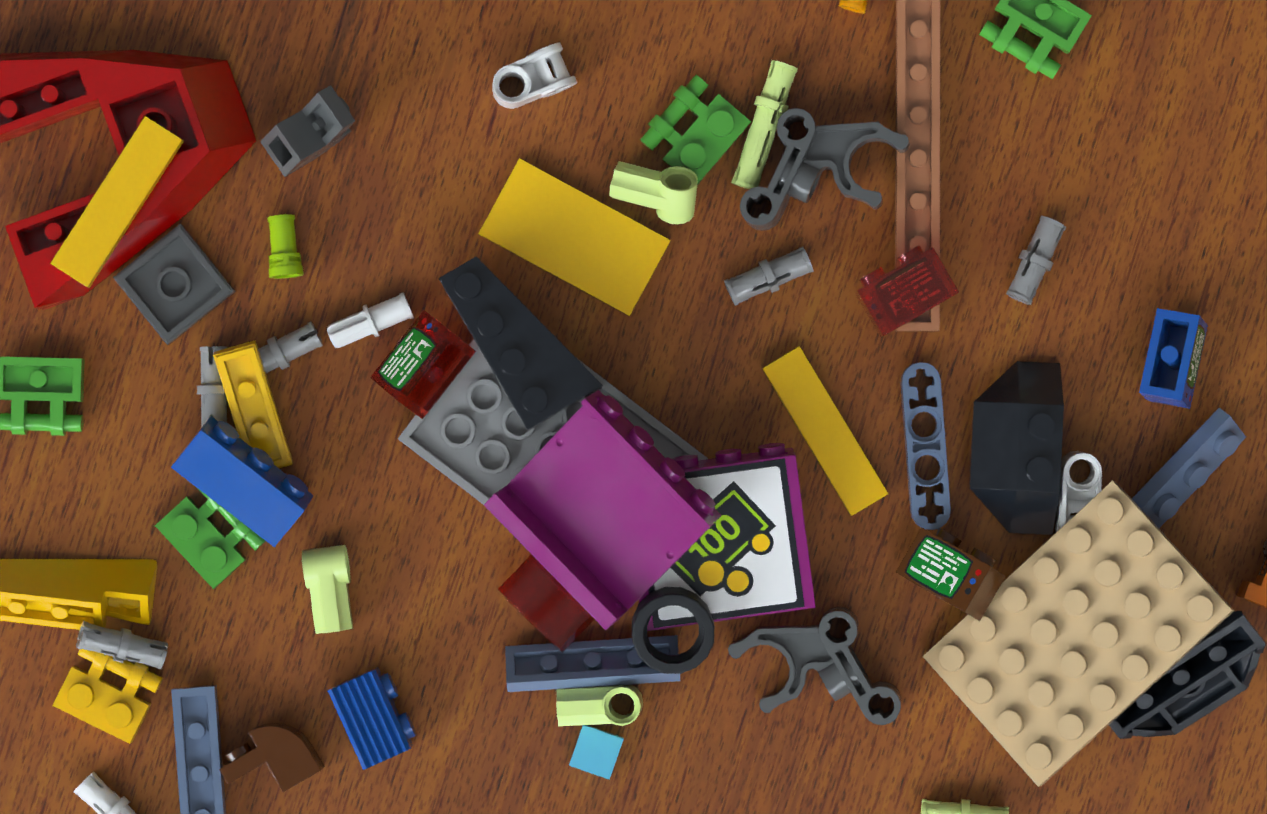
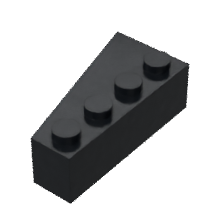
M477 256L438 278L527 430L536 427L603 387L584 365Z

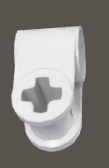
M561 43L541 48L525 58L499 69L493 78L492 84L493 96L498 104L505 108H518L537 99L562 92L577 84L576 77L570 76L560 53L563 50ZM547 62L550 63L556 78L553 77ZM513 76L522 81L524 90L519 96L507 97L501 92L499 85L506 77Z
M1073 451L1061 459L1060 495L1055 517L1056 532L1075 516L1070 515L1071 513H1078L1102 491V468L1099 461L1091 454ZM1084 459L1090 466L1089 477L1081 483H1075L1070 478V467L1075 461Z

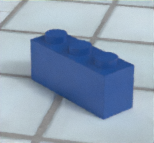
M212 416L171 466L177 473L273 547L278 544L302 515L314 496L308 491L307 486L301 479L291 474H285L274 465L272 458L265 451L259 448H252L239 438V434L234 427L224 421H217Z

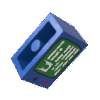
M1157 308L1139 393L1147 401L1190 409L1208 327L1200 315Z

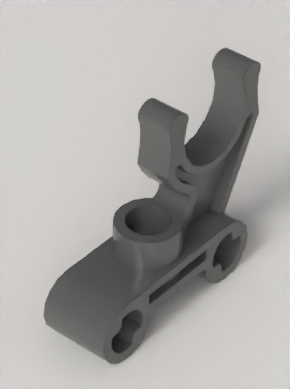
M799 108L789 109L781 115L777 123V133L786 150L768 188L754 187L746 191L740 201V212L752 228L760 231L770 230L780 221L791 197L804 203L809 202L819 183L822 172L827 169L833 171L834 181L845 197L861 201L872 209H879L883 204L881 193L863 189L853 180L850 171L852 157L858 148L866 143L876 141L888 143L898 152L904 153L909 149V139L904 134L889 130L879 122L817 126L811 114ZM795 122H803L806 132H808L800 140H792V135L788 130L790 125ZM764 199L772 203L771 212L768 215L761 213L758 219L751 216L750 210L753 203L761 205Z
M837 606L830 608L824 613L819 625L759 626L746 637L733 641L728 647L729 655L735 659L740 658L749 648L757 645L772 646L780 650L786 657L790 668L789 679L786 685L778 692L761 698L759 706L765 713H770L780 704L797 698L805 685L809 669L818 671L825 687L835 701L852 693L864 716L876 725L889 724L900 713L901 695L899 690L893 684L886 681L872 683L851 647L857 636L859 623L856 615L845 607ZM832 618H843L849 623L845 632L846 637L835 638L830 635L828 630L831 628ZM878 693L882 698L890 696L893 699L894 706L885 713L881 708L873 709L869 702L871 697Z

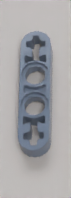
M919 362L910 365L904 370L900 382L911 517L916 525L924 529L935 530L947 523L951 511L940 375L935 367L928 363ZM917 369L923 370L924 376L932 378V385L925 387V400L934 397L935 407L921 405L910 409L909 399L919 400L917 387L909 386V378L916 377ZM927 412L935 419L936 429L928 437H920L912 429V420L918 413ZM931 455L939 463V472L931 480H923L916 474L915 463L921 456ZM941 483L942 492H932L934 505L942 507V514L935 515V522L928 523L927 517L919 515L918 512L919 507L926 506V493L923 492L917 495L916 485L931 487Z

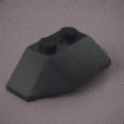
M1016 361L973 402L969 488L1008 533L1053 534L1060 495L1064 414L1060 363Z
M1242 611L1232 612L1109 726L1120 739H1129L1132 736L1155 737L1176 735L1249 687L1257 668L1260 654L1263 653L1266 647L1264 639Z

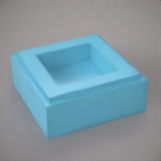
M583 725L569 766L610 780L624 738L589 725Z

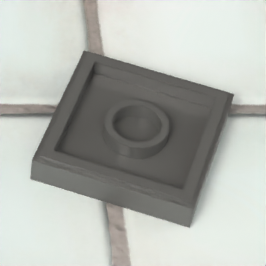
M182 224L175 227L113 277L167 345H170L236 292Z

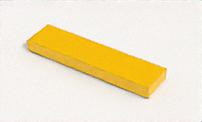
M145 116L50 264L90 288L184 140Z
M800 346L762 368L850 516L888 495L887 490Z

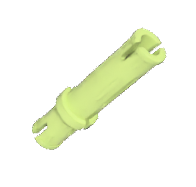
M771 61L761 96H756L754 102L757 108L738 167L731 182L732 184L749 190L759 186L761 175L775 138L778 119L789 107L785 104L798 68L780 61Z

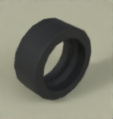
M664 587L649 593L638 604L632 617V642L638 656L650 668L664 674H682L696 668L708 657L714 644V621L708 605L696 593L682 587ZM666 606H681L688 609L695 616L699 625V633L695 644L688 651L678 655H667L659 652L650 643L647 636V625L651 616Z

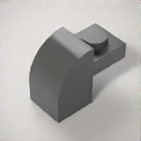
M330 85L319 91L301 111L276 124L261 140V144L284 177L312 162L345 138L351 132L349 127L355 122V119L351 115L347 103L337 95Z

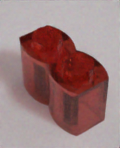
M532 554L498 588L500 594L561 653L595 620Z

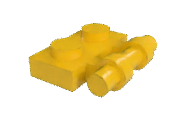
M80 649L78 655L91 661V667L88 672L76 666L71 667L52 706L131 744L151 706V703L136 697L141 686L156 693L163 678L148 671V665L138 662L134 664L128 660L120 663L113 661L112 656ZM106 669L127 679L123 690L102 680Z

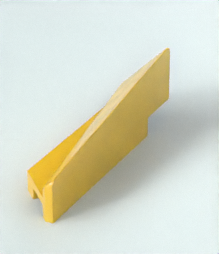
M0 559V621L80 630L83 621L105 628L107 616L150 625L157 562L154 559Z

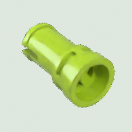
M295 215L269 216L267 220L269 223L272 254L268 256L269 278L284 279L303 276L301 254L297 253Z

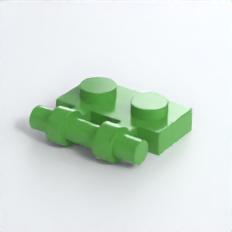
M1000 0L994 10L1009 19L1003 28L987 20L979 35L992 42V48L1001 54L1006 51L1026 63L1024 68L1034 74L1039 71L1053 79L1061 64L1047 56L1054 46L1068 54L1092 15L1067 0ZM1020 26L1041 38L1036 49L1014 36Z
M695 75L685 87L681 85L673 94L675 99L660 116L656 114L648 123L650 128L640 141L652 151L663 139L672 146V149L662 161L669 167L679 166L692 170L697 175L699 184L751 124V121L720 94L714 98L708 107L698 98L709 85L698 75ZM687 110H690L698 118L681 136L673 127Z
M0 357V400H11V413H0V430H11L13 435H26L28 431H50L52 436H65L66 432H82L84 426L83 415L67 414L66 402H83L85 359ZM50 401V414H28L27 402Z
M199 490L208 499L200 508L189 496H186L155 527L202 578L215 589L247 560L236 548L243 539L255 551L266 541ZM217 511L234 528L227 536L209 519Z

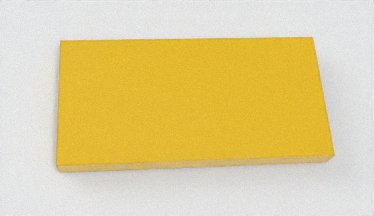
M520 158L478 233L480 236L629 317L671 241Z

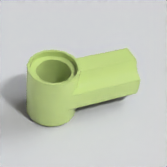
M619 161L614 169L609 196L614 199L656 209L658 217L667 223L684 224L694 217L698 177L692 170L685 167L674 166L660 172Z
M346 545L302 550L303 574L306 588L310 589L315 633H331L353 629L348 590L351 576Z
M632 684L557 689L556 708L558 726L595 724L624 726L636 720L643 706L642 694ZM619 693L629 695L634 701V711L627 715L616 713L611 705V699L614 695Z

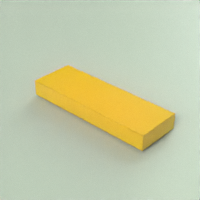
M256 340L215 351L213 357L239 438L252 448H259L265 451L272 458L276 467L282 468L293 465V459Z

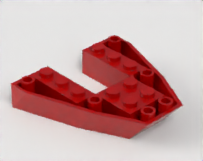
M140 50L0 53V143L101 107L119 156L145 116L184 140L90 288L50 263L95 193L5 226L34 308L46 310L87 294L189 213L257 141L228 60Z

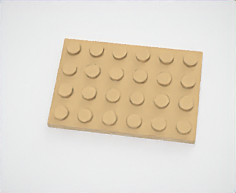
M1112 480L1002 582L980 621L967 615L933 646L923 658L1034 783L1040 787L1235 610L1117 482Z

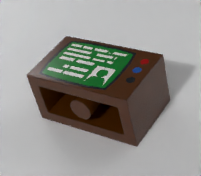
M921 527L897 568L896 573L980 621L1006 577L993 568L997 560L975 547L971 554L966 553L958 548L962 540L941 528L938 529L935 535Z

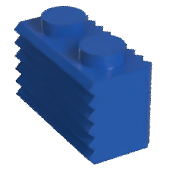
M377 667L328 690L363 770L412 748L413 744L410 738L416 736V732L408 714L405 712L399 715L393 698L399 695L389 673L381 675Z

